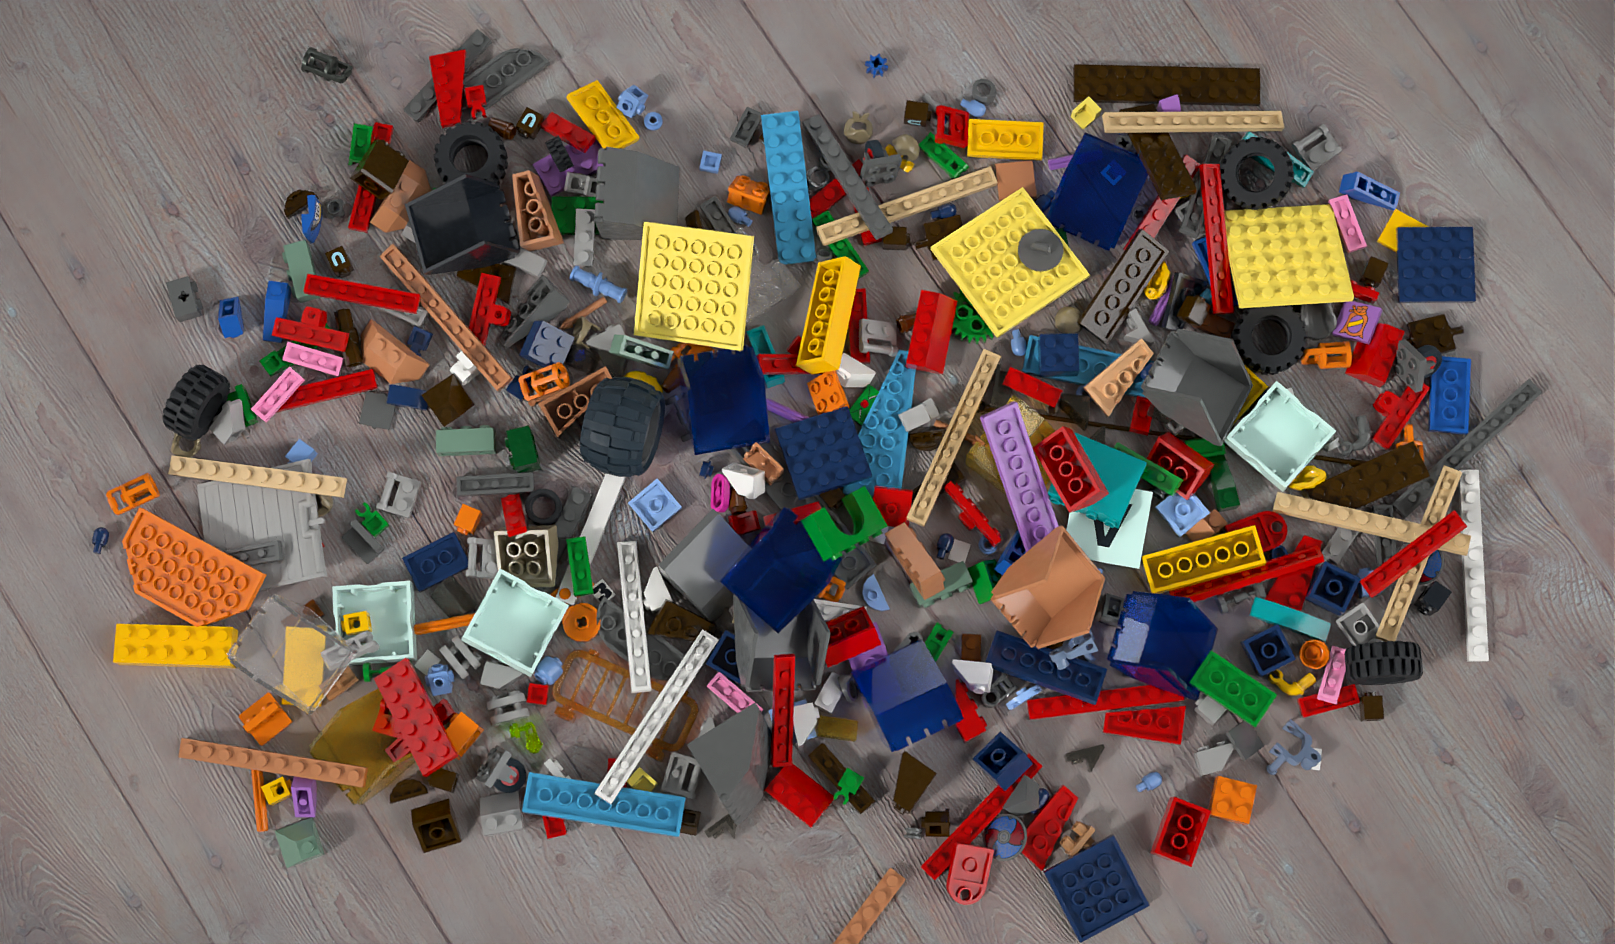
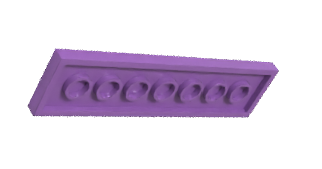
M1013 401L981 416L980 419L1027 552L1059 526L1018 404Z

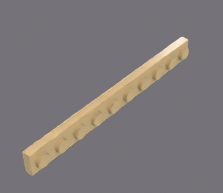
M1281 111L1104 112L1102 115L1105 133L1282 131L1284 129Z
M990 166L878 206L888 222L891 223L997 186L998 182ZM859 213L816 228L823 246L869 230Z
M983 349L908 513L907 520L925 527L1001 360L1000 355Z
M173 455L168 473L174 476L344 498L347 479L342 477Z
M1443 466L1421 524L1432 527L1445 517L1461 478V471ZM1429 556L1398 579L1376 633V639L1384 642L1396 641Z
M1277 492L1273 512L1407 543H1411L1431 528V526L1281 492ZM1459 533L1438 550L1467 556L1471 535Z

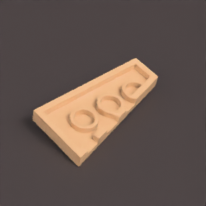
M1139 339L1083 387L1106 417L1110 416L1114 407L1120 402L1136 376L1154 354L1143 339Z

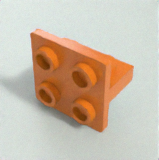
M738 175L728 188L727 203L762 215L768 195L770 194V187L765 182H756L748 176Z
M836 370L825 372L807 383L818 415L848 406V409L850 408Z
M269 692L238 716L244 724L243 728L247 733L252 734L260 746L265 745L292 723V720Z

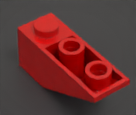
M956 679L955 726L964 743L985 733L987 723L983 716H978L976 712L978 707L973 698L969 699L967 695L969 690L966 684Z

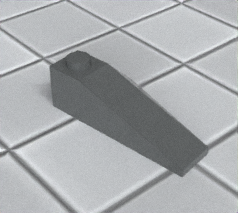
M543 274L527 292L529 297L524 304L520 303L517 316L510 319L509 325L504 328L499 336L500 341L506 348L528 335L534 321L549 322L564 311L570 303L564 293Z

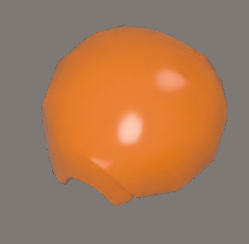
M1310 639L1302 644L1299 650V658L1308 668L1320 669L1328 663L1330 651L1324 642Z

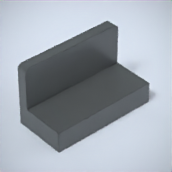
M354 519L350 523L352 528L342 536V539L366 564H369L384 548Z

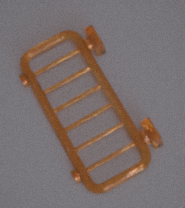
M589 649L588 652L574 650L569 653L562 666L563 673L554 683L552 689L555 701L563 705V707L557 706L554 714L557 717L574 723L577 717L573 713L575 710L633 735L636 728L627 724L642 692L637 693L624 723L609 717L626 679H630V671L600 658V653L593 649ZM580 657L587 660L588 663L571 699H568L560 694V688L574 659ZM591 663L606 668L589 706L586 707L574 702ZM610 670L624 677L607 714L604 715L593 710L592 707ZM651 680V689L659 692L658 698L665 686ZM688 691L684 693L680 701L688 704L691 707V712L678 741L670 744L663 741V738L680 701L670 714L660 738L655 737L651 743L652 746H649L644 755L663 762L665 753L662 752L663 749L673 752L683 747L699 711L696 701L687 696Z

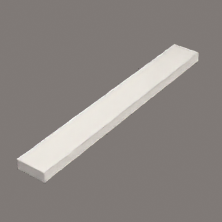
M605 474L580 536L586 537L590 565L626 477ZM569 563L556 598L574 606L577 597L574 596ZM563 588H567L571 592V596L566 600L561 599L559 596V592Z
M637 541L617 542L631 692L651 691Z

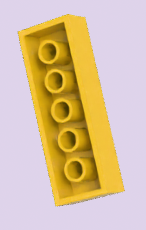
M846 256L818 262L796 366L811 375L839 370L861 267Z
M1255 525L1141 556L1152 596L1266 564Z
M116 624L113 663L132 666L235 668L238 630L234 627Z

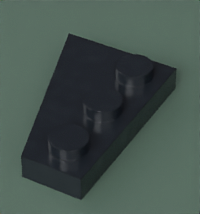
M1180 272L1174 273L1162 328L1175 332L1177 329H1183L1186 322L1177 316L1186 296L1195 297V295H1199L1203 287L1206 288L1207 281Z

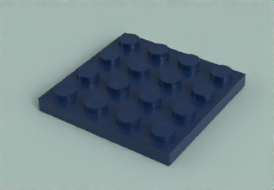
M1473 227L1396 228L1398 303H1473L1476 301Z
M848 406L775 428V433L799 500L872 478V473Z
M1113 834L1043 871L1079 943L1150 906Z

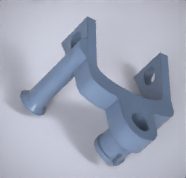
M1091 630L1089 631V637L1084 638L1081 635L1065 640L1063 646L1049 653L1052 662L1056 663L1058 670L1069 666L1066 658L1074 659L1084 655L1086 662L1092 663L1096 660L1092 653L1097 652L1098 649L1093 641L1095 638ZM1088 644H1093V647L1089 649Z
M1290 719L1282 729L1302 740L1301 749L1297 755L1293 756L1277 742L1269 751V753L1277 756V759L1271 765H1267L1266 770L1269 774L1275 775L1277 769L1285 761L1293 766L1301 762L1303 769L1311 770L1322 758L1320 753L1311 747L1312 737Z

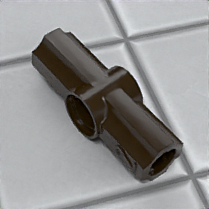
M339 309L334 312L338 331L349 333L346 351L343 352L346 367H357L363 364L358 345L360 344L358 332L354 327L351 310Z

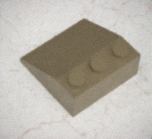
M556 525L527 526L526 533L508 537L506 526L494 531L498 571L502 569L525 581L530 587L555 586L558 554Z

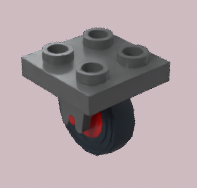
M878 140L867 141L864 157H862L863 166L859 177L867 187L895 181L902 162L900 154L888 156Z
M1406 339L1400 340L1396 352L1394 372L1415 393L1422 391L1424 378L1431 376L1438 370L1442 362V354L1434 346L1424 345L1416 350Z
M496 745L495 748L489 751L487 755L488 760L485 765H481L478 769L476 779L490 788L494 785L501 792L514 793L524 785L526 770L520 761L510 758L512 755L510 752Z

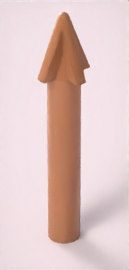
M604 296L569 319L566 318L558 329L573 328L579 317H586L607 303Z
M936 419L934 426L939 429L946 428L947 430L949 424ZM967 433L964 439L971 442L973 446H988L978 435L973 436Z

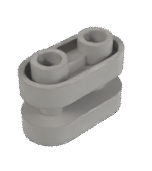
M456 635L452 639L455 645L450 649L444 645L439 651L460 677L465 679L469 675L466 670L471 665L476 670L481 666L480 661L482 658L476 651L471 652L469 650V644L461 641L463 636L459 637ZM458 651L467 659L462 664L454 656Z
M513 691L508 693L509 696L507 697L494 696L489 698L490 701L486 703L488 711L495 712V716L490 718L491 725L499 726L530 717L528 708L522 709L521 703L526 702L524 693ZM514 707V711L503 714V708Z

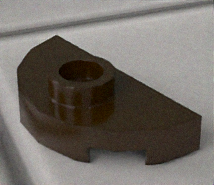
M308 190L292 192L287 197L284 212L287 219L308 207L307 196L315 195L317 199L319 197L314 192Z
M946 428L908 434V437L916 449L932 451L939 447Z
M404 779L398 782L392 789L390 804L429 794V792L420 781Z

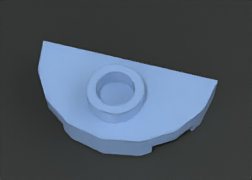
M873 574L864 583L862 592L864 601L874 610L882 612L890 610Z
M1035 685L1028 690L1026 687L1016 692L1017 697L1009 701L1006 706L1009 710L1014 709L1041 692V687Z

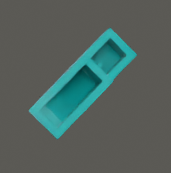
M764 325L746 331L755 357L758 354H776ZM762 375L767 388L785 383L784 375Z

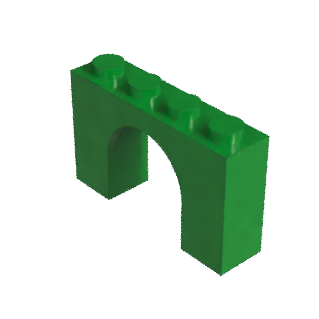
M865 486L842 498L854 523L852 535L844 534L835 526L825 507L801 520L823 561L830 558L832 561L843 556L842 551H845L847 554L856 548L855 544L858 543L861 546L870 541L868 537L871 536L874 539L883 534L881 530L888 526Z

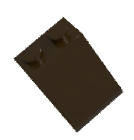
M377 139L372 142L350 179L381 200L392 194L409 160L405 158L402 152L392 149L385 140Z
M905 750L901 755L892 802L895 805L894 809L902 815L911 812L937 774Z

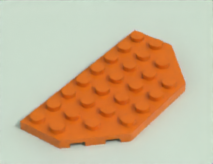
M139 507L122 540L123 548L126 549L128 556L129 572L133 576L134 592L196 627L205 626L249 610L266 577V574L141 507Z

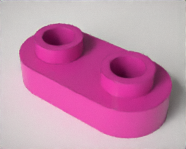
M717 474L714 476L711 484V508L716 512L723 513L729 507L730 482L725 475Z

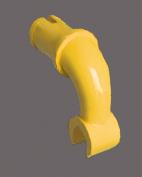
M1278 669L1274 671L1278 678H1273L1271 674L1268 676L1271 684H1276L1281 691L1294 696L1303 695L1304 691L1316 682V678L1311 673L1305 675L1298 682H1293V684L1284 681L1283 673Z

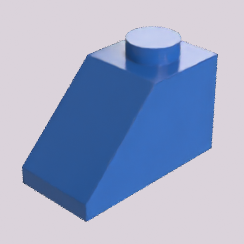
M239 297L220 300L218 320L224 338H235L243 334L244 322Z

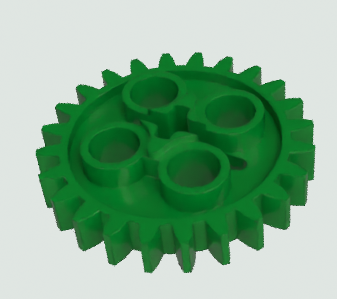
M959 288L960 294L954 291L953 296L957 300L952 330L956 329L955 337L961 334V341L968 338L969 344L972 339H975L976 344L979 343V339L986 343V337L993 340V332L984 323L980 315L973 316V311L975 313L977 311ZM964 310L968 313V316L960 317L958 312ZM979 323L982 328L975 330L972 328V324Z

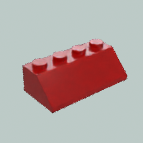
M921 290L906 368L943 375L957 300L941 293Z
M1062 426L1032 447L1069 513L1091 506L1109 494L1072 429Z

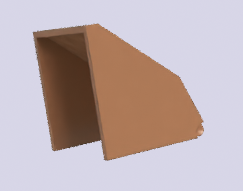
M1059 526L1006 570L991 591L993 594L991 601L1001 610V613L1012 623V626L1023 636V639L1031 648L1036 646L1040 649L1089 633L1105 577L1063 526Z

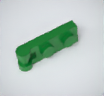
M931 132L920 142V150L942 168L951 179L959 178L960 174L966 172L969 168L944 143H936L935 135ZM953 163L958 166L955 170L951 167Z
M938 622L910 667L911 670L925 678L928 677L954 633L950 629L946 630L941 627L942 624ZM937 633L944 637L942 641L935 638Z

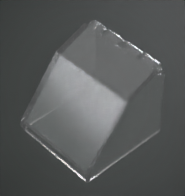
M274 594L272 597L269 596L261 606L265 614L258 610L249 624L254 629L246 627L237 639L242 643L241 647L234 643L228 651V659L254 681L312 715L358 651L310 608Z

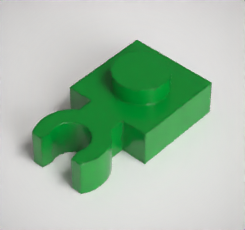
M364 502L363 505L366 507V511L360 513L356 509L355 512L359 517L365 518L361 523L376 538L389 524L377 510L371 513L370 506Z
M847 768L838 783V786L842 789L835 793L834 800L839 795H843L845 797L843 805H846L849 800L848 794H856L864 777Z

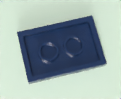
M455 532L402 558L419 593L468 569V558Z

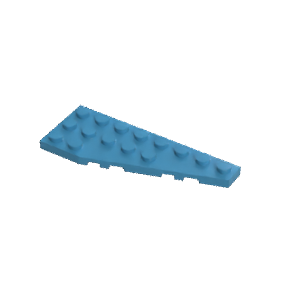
M898 351L858 434L872 473V478L844 486L843 493L846 496L863 486L867 488L872 499L875 486L902 489L908 432H906L898 414L910 409L912 406L916 369L906 368L909 351Z

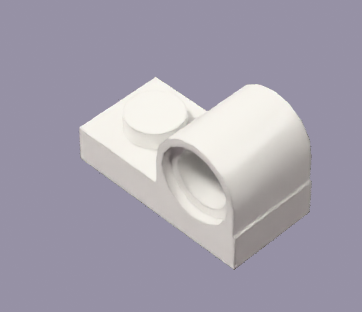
M461 351L456 355L459 361L451 367L450 372L454 374L462 385H466L480 371Z

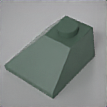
M313 817L275 831L287 868L325 855Z

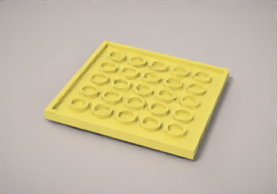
M1023 187L931 246V251L997 338L1090 276ZM1035 229H1045L1056 234L1060 238L1064 250L1060 263L1051 270L1041 272L1026 267L1018 255L1019 242L1026 233Z
M1330 204L1224 211L1228 256L1239 308L1353 301L1354 294L1334 211Z
M644 222L634 335L742 351L754 236Z

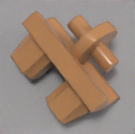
M345 665L318 686L331 702L358 682L359 679L351 668Z
M1076 821L1071 828L1078 834L1076 838L1072 840L1066 835L1060 841L1061 846L1065 849L1064 853L1068 856H1073L1090 847L1094 843L1091 835L1095 832V829L1092 826Z

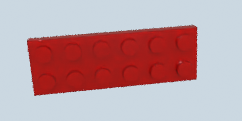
M404 658L374 678L423 776H429L459 756L408 658Z

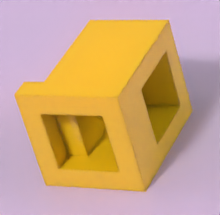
M367 611L343 615L344 621H341L342 631L346 632L348 636L357 635L365 631L372 632L370 613ZM355 622H360L358 628H354Z
M283 776L261 786L268 804L272 806L292 796V781L290 779L287 780ZM280 787L284 788V792L282 794L278 793V789Z

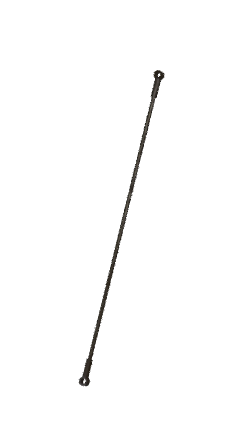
M982 401L980 405H983L985 409H978L977 413L991 412L1001 406L988 405ZM1020 411L1021 416L1127 432L1130 427ZM1149 430L1148 435L1161 436L1166 432ZM1179 434L1175 436L1181 440L1200 438ZM1315 455L1313 458L1315 460L1348 464L1352 467L1367 462L1364 460H1347Z

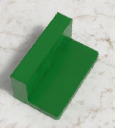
M354 123L348 165L352 166V162L360 163L369 149L373 126Z
M242 384L235 386L236 391L228 394L227 401L232 402L237 399L242 401L245 427L258 423L255 413L251 410L253 406L246 388Z
M995 559L982 561L967 568L972 578V586L979 604H984L991 600L993 596L991 591L1001 579V574L994 570L997 564Z

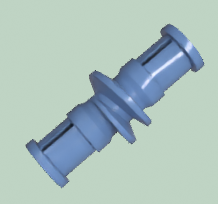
M578 265L573 268L569 280H575L588 288H592L594 296L602 293L607 297L616 299L620 304L625 299L628 289L614 285V283L607 281V278L602 279V272L595 276L591 272L580 269Z

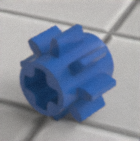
M880 54L874 57L870 55V61H865V66L869 67L866 73H871L873 78L878 75L883 77V70H888V66L884 65L887 59H882Z

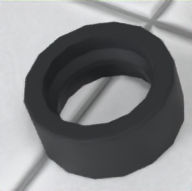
M538 489L527 497L525 511L528 518L534 524L539 526L552 525L557 522L562 512V503L558 495L552 490ZM540 497H549L555 504L554 513L545 519L538 518L533 512V504Z

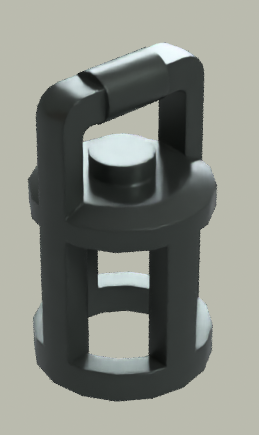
M310 47L303 57L301 70L305 73L310 72L323 77L325 81L333 80L338 83H344L352 74L353 67L338 61L336 56H328ZM316 59L327 63L324 70L314 66ZM339 68L345 70L341 76H337Z

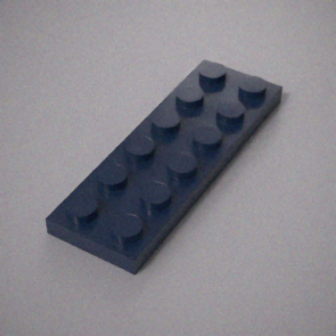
M996 630L985 663H991L994 670L1096 705L1107 672L1106 668L1078 658H1066L1069 666L1058 670L1056 663L1052 662L1049 653L1053 651L1052 649L1046 647L1038 649L1036 646L1031 648L1024 639Z

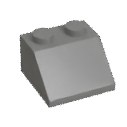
M1370 597L1335 622L1352 646L1374 643L1379 640L1375 636L1385 612L1375 597Z
M519 790L514 793H502L480 798V816L484 836L488 837L525 830Z

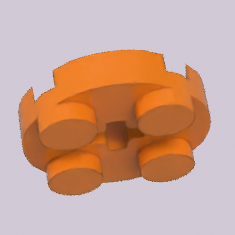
M579 603L569 607L562 619L563 629L567 636L577 642H589L595 638L601 627L600 621L597 625V609L587 603ZM584 617L586 618L585 622L587 625L580 628L578 627L579 623L577 620H582Z

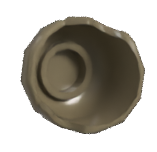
M903 134L893 139L892 144L896 152L900 156H908L906 161H915L918 158L920 148L914 137Z
M1072 306L1061 308L1054 318L1056 328L1063 334L1080 332L1083 327L1077 322L1082 313L1078 308Z

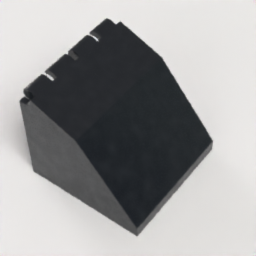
M464 174L405 204L424 274L432 275L484 268L513 259L515 255L520 253L517 239L510 241L511 238L516 237L513 223L511 221L506 222L511 220L508 206L500 207L501 204L506 203L503 189H500L498 184Z

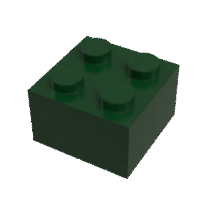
M530 426L507 430V437H504L506 447L512 454L509 455V461L513 470H517L518 473L541 470L536 443Z

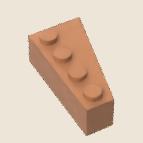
M529 170L512 174L520 247L528 251H534L564 244L540 177Z
M606 366L537 403L556 437L586 411L591 395L598 383L604 378L612 379Z
M904 522L884 533L887 544L924 600L945 589L943 583L945 578L932 557L928 555L922 542L917 540L912 527L908 528Z

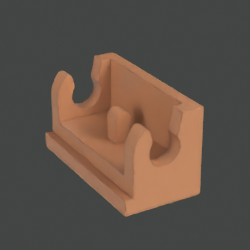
M757 442L752 445V449L744 454L743 460L750 467L765 471V481L770 486L784 473V468Z

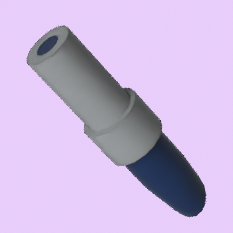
M927 93L922 98L926 103H929L930 110L937 116L936 107L939 105ZM945 115V124H946L948 118H947L946 115Z

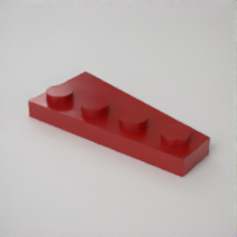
M466 49L429 56L442 128L455 126L459 122L461 124Z
M1304 535L1293 553L1317 545L1321 549L1323 541ZM1309 566L1277 577L1265 600L1301 612L1315 566Z
M1186 706L1105 713L1102 733L1181 745Z
M1062 785L1026 827L1027 842L1021 853L1041 871H1043L1045 863L1051 855L1053 847L1078 800V797L1065 785Z

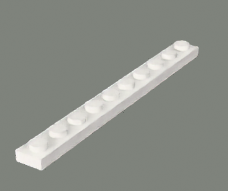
M1458 470L1462 472L1458 483L1460 517L1468 526L1461 533L1471 535L1467 556L1462 555L1467 662L1489 661L1479 470Z
M702 629L595 792L597 796L609 804L613 803L719 639Z

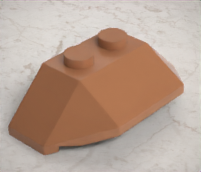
M409 160L394 191L385 197L369 223L385 233L405 229L409 221L405 204L431 191L426 171Z
M372 319L361 333L362 362L390 384L420 380L430 366L428 362L416 355L410 348Z

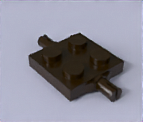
M960 215L924 223L925 240L914 242L916 250L927 247L931 253L932 260H938L931 251V246L963 226Z
M1445 314L1408 322L1407 328L1410 335L1409 339L1406 340L1416 350L1424 345H1431L1436 347L1441 354L1456 350L1453 335L1463 334L1464 329H1462V326L1451 328L1448 325Z

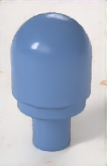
M963 99L960 106L967 108L966 112L975 117H982L986 112L985 105L976 100L969 102Z
M733 206L728 211L731 220L737 224H745L749 227L753 220L747 217L746 211L740 207Z
M1019 329L1013 330V339L1011 340L1012 351L1016 356H1023L1027 350L1026 340L1024 337H1021Z
M1151 772L1141 779L1142 782L1136 785V789L1139 793L1145 789L1148 791L1153 790L1161 785L1162 776L1158 772Z

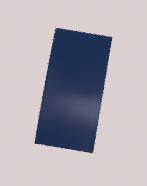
M390 384L386 404L426 411L428 404L422 397L426 390Z

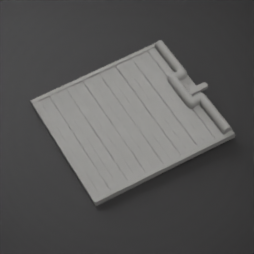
M311 459L271 467L273 469L312 473ZM219 481L197 485L205 542L224 551L276 540L281 541L282 561L251 566L266 574L259 591L327 576L319 525L323 524L325 519L318 517L315 494Z

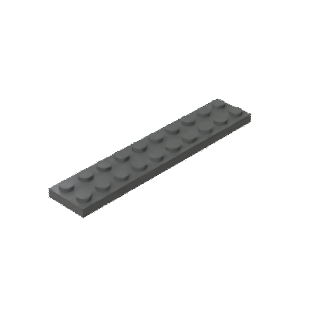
M755 419L725 442L726 446L742 465L749 466L743 460L744 454L752 449V445L757 442L784 468V473L771 486L765 481V492L781 511L819 501L821 509L826 508L835 526L844 534L852 535L819 495L802 500L798 499L781 449ZM858 543L855 544L856 548L847 554L845 551H842L843 556L832 561L830 558L823 561L838 579L846 583L845 588L847 590L877 566L875 561ZM816 548V549H813V550L818 554V556L822 559V557H821V555L819 554L817 548Z

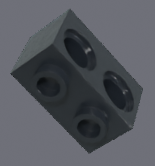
M1434 581L1426 586L1414 605L1418 607L1417 611L1421 614L1431 616L1440 610L1452 592L1439 582Z

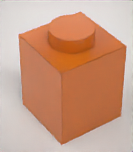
M462 504L453 525L458 528L457 532L467 536L468 533L474 535L483 514L480 510Z

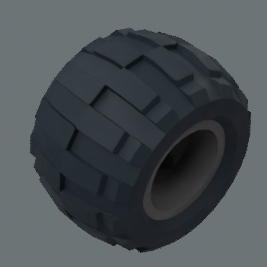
M629 377L604 378L599 382L591 395L583 420L580 438V453L583 460L603 473L618 477L640 476L645 473L654 459L662 433L665 417V399L662 392L655 390V387L644 381Z

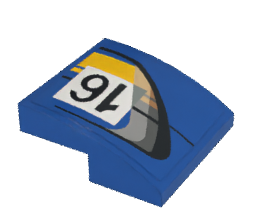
M315 195L307 196L309 214L301 215L302 232L310 244L315 242L322 222V205Z

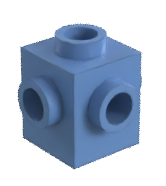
M632 85L619 95V103L616 108L630 118L637 114L640 115L645 109L644 104L649 95L637 86Z
M435 664L428 669L425 681L427 687L431 688L432 696L452 693L454 674L452 670L449 671L448 664Z

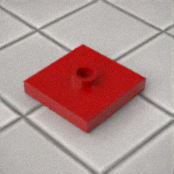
M875 486L873 501L886 524L891 527H897L905 522L909 528L907 516L911 509L913 490Z

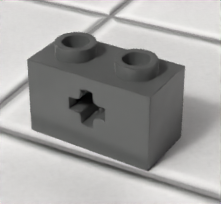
M186 276L166 282L174 315L179 322L202 316L201 310L203 306L200 298L197 299L196 296L198 287L195 281Z

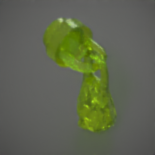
M517 722L509 726L511 738H520V732L525 731L526 749L530 753L536 754L542 750L543 744L532 722H527L525 726L521 727L518 726ZM532 727L533 733L529 734L528 730Z

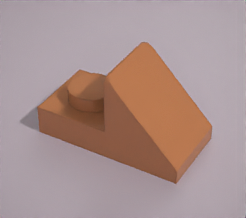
M1214 509L1185 534L1192 542L1203 540L1215 535L1228 523Z

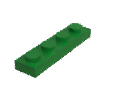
M828 210L812 219V223L816 228L835 221ZM847 238L828 244L836 258L846 256L861 266L858 279L869 273L868 268Z
M1119 442L1114 446V449L1147 462L1141 476L1143 480L1172 497L1175 495L1183 482L1181 478Z

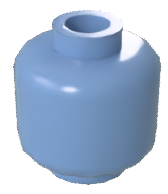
M546 656L536 666L534 676L541 684L552 685L563 675L561 667L563 663L557 657Z

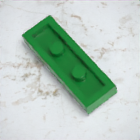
M586 537L566 539L574 596L594 594Z

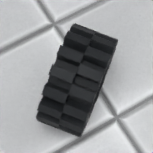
M559 136L545 142L560 173L574 166Z

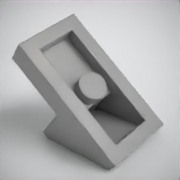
M1136 309L1130 311L1126 320L1131 329L1134 328V331L1126 334L1123 340L1136 343L1139 339H1143L1148 347L1152 346L1154 339Z
M932 398L898 414L906 432L940 415Z

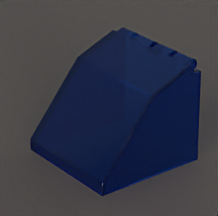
M1085 132L1059 183L1046 218L1049 219L1048 221L1058 229L1061 224L1064 225L1063 231L1077 236L1078 232L1082 233L1080 239L1094 244L1095 240H1098L1097 246L1107 251H1110V248L1114 249L1148 177L1140 157Z
M744 345L743 350H735V354H732L731 349L716 350L717 357L713 356V351L697 353L698 360L695 361L694 354L680 356V359H677L683 402L695 455L752 446L755 442L758 444L770 442L765 379L753 346L748 347V345Z
M785 507L763 528L720 580L723 585L778 634L830 583L842 560L839 557L834 561L831 558L823 561L801 520L795 524L794 521L798 516L791 509H786Z
M1133 591L1131 595L1126 594L1123 608L1126 609V612L1121 610L1117 626L1121 627V629L1116 628L1112 640L1115 648L1113 646L1110 647L1107 660L1111 662L1110 666L1135 680L1191 700H1198L1201 691L1189 684L1208 653L1213 649L1218 628L1190 598Z
M922 639L851 671L880 739L891 752L909 746L906 740L907 737L910 738L912 744L926 738L924 729H927L929 734L933 735L945 729L942 721L945 720L948 727L964 719L947 681Z

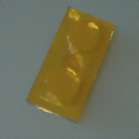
M820 715V718H818L817 736L855 742L857 740L858 721Z

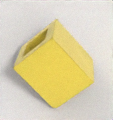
M1088 96L1072 111L1071 118L1082 129H1085L1100 116L1102 109Z
M640 767L626 781L634 789L649 792L658 785Z

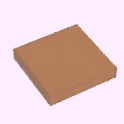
M1033 161L995 164L999 201L1007 198L1022 187L1031 198L1037 197Z

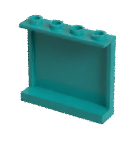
M1075 433L1109 494L1095 504L1074 512L1083 513L1089 519H1097L1104 522L1108 527L1119 529L1147 462ZM1051 484L1048 490L1049 500L1056 505L1061 504L1065 506L1054 485Z

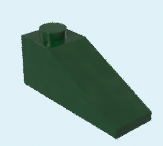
M1225 455L1205 457L1214 464L1209 473L1217 511L1224 512L1237 509L1240 506V501Z

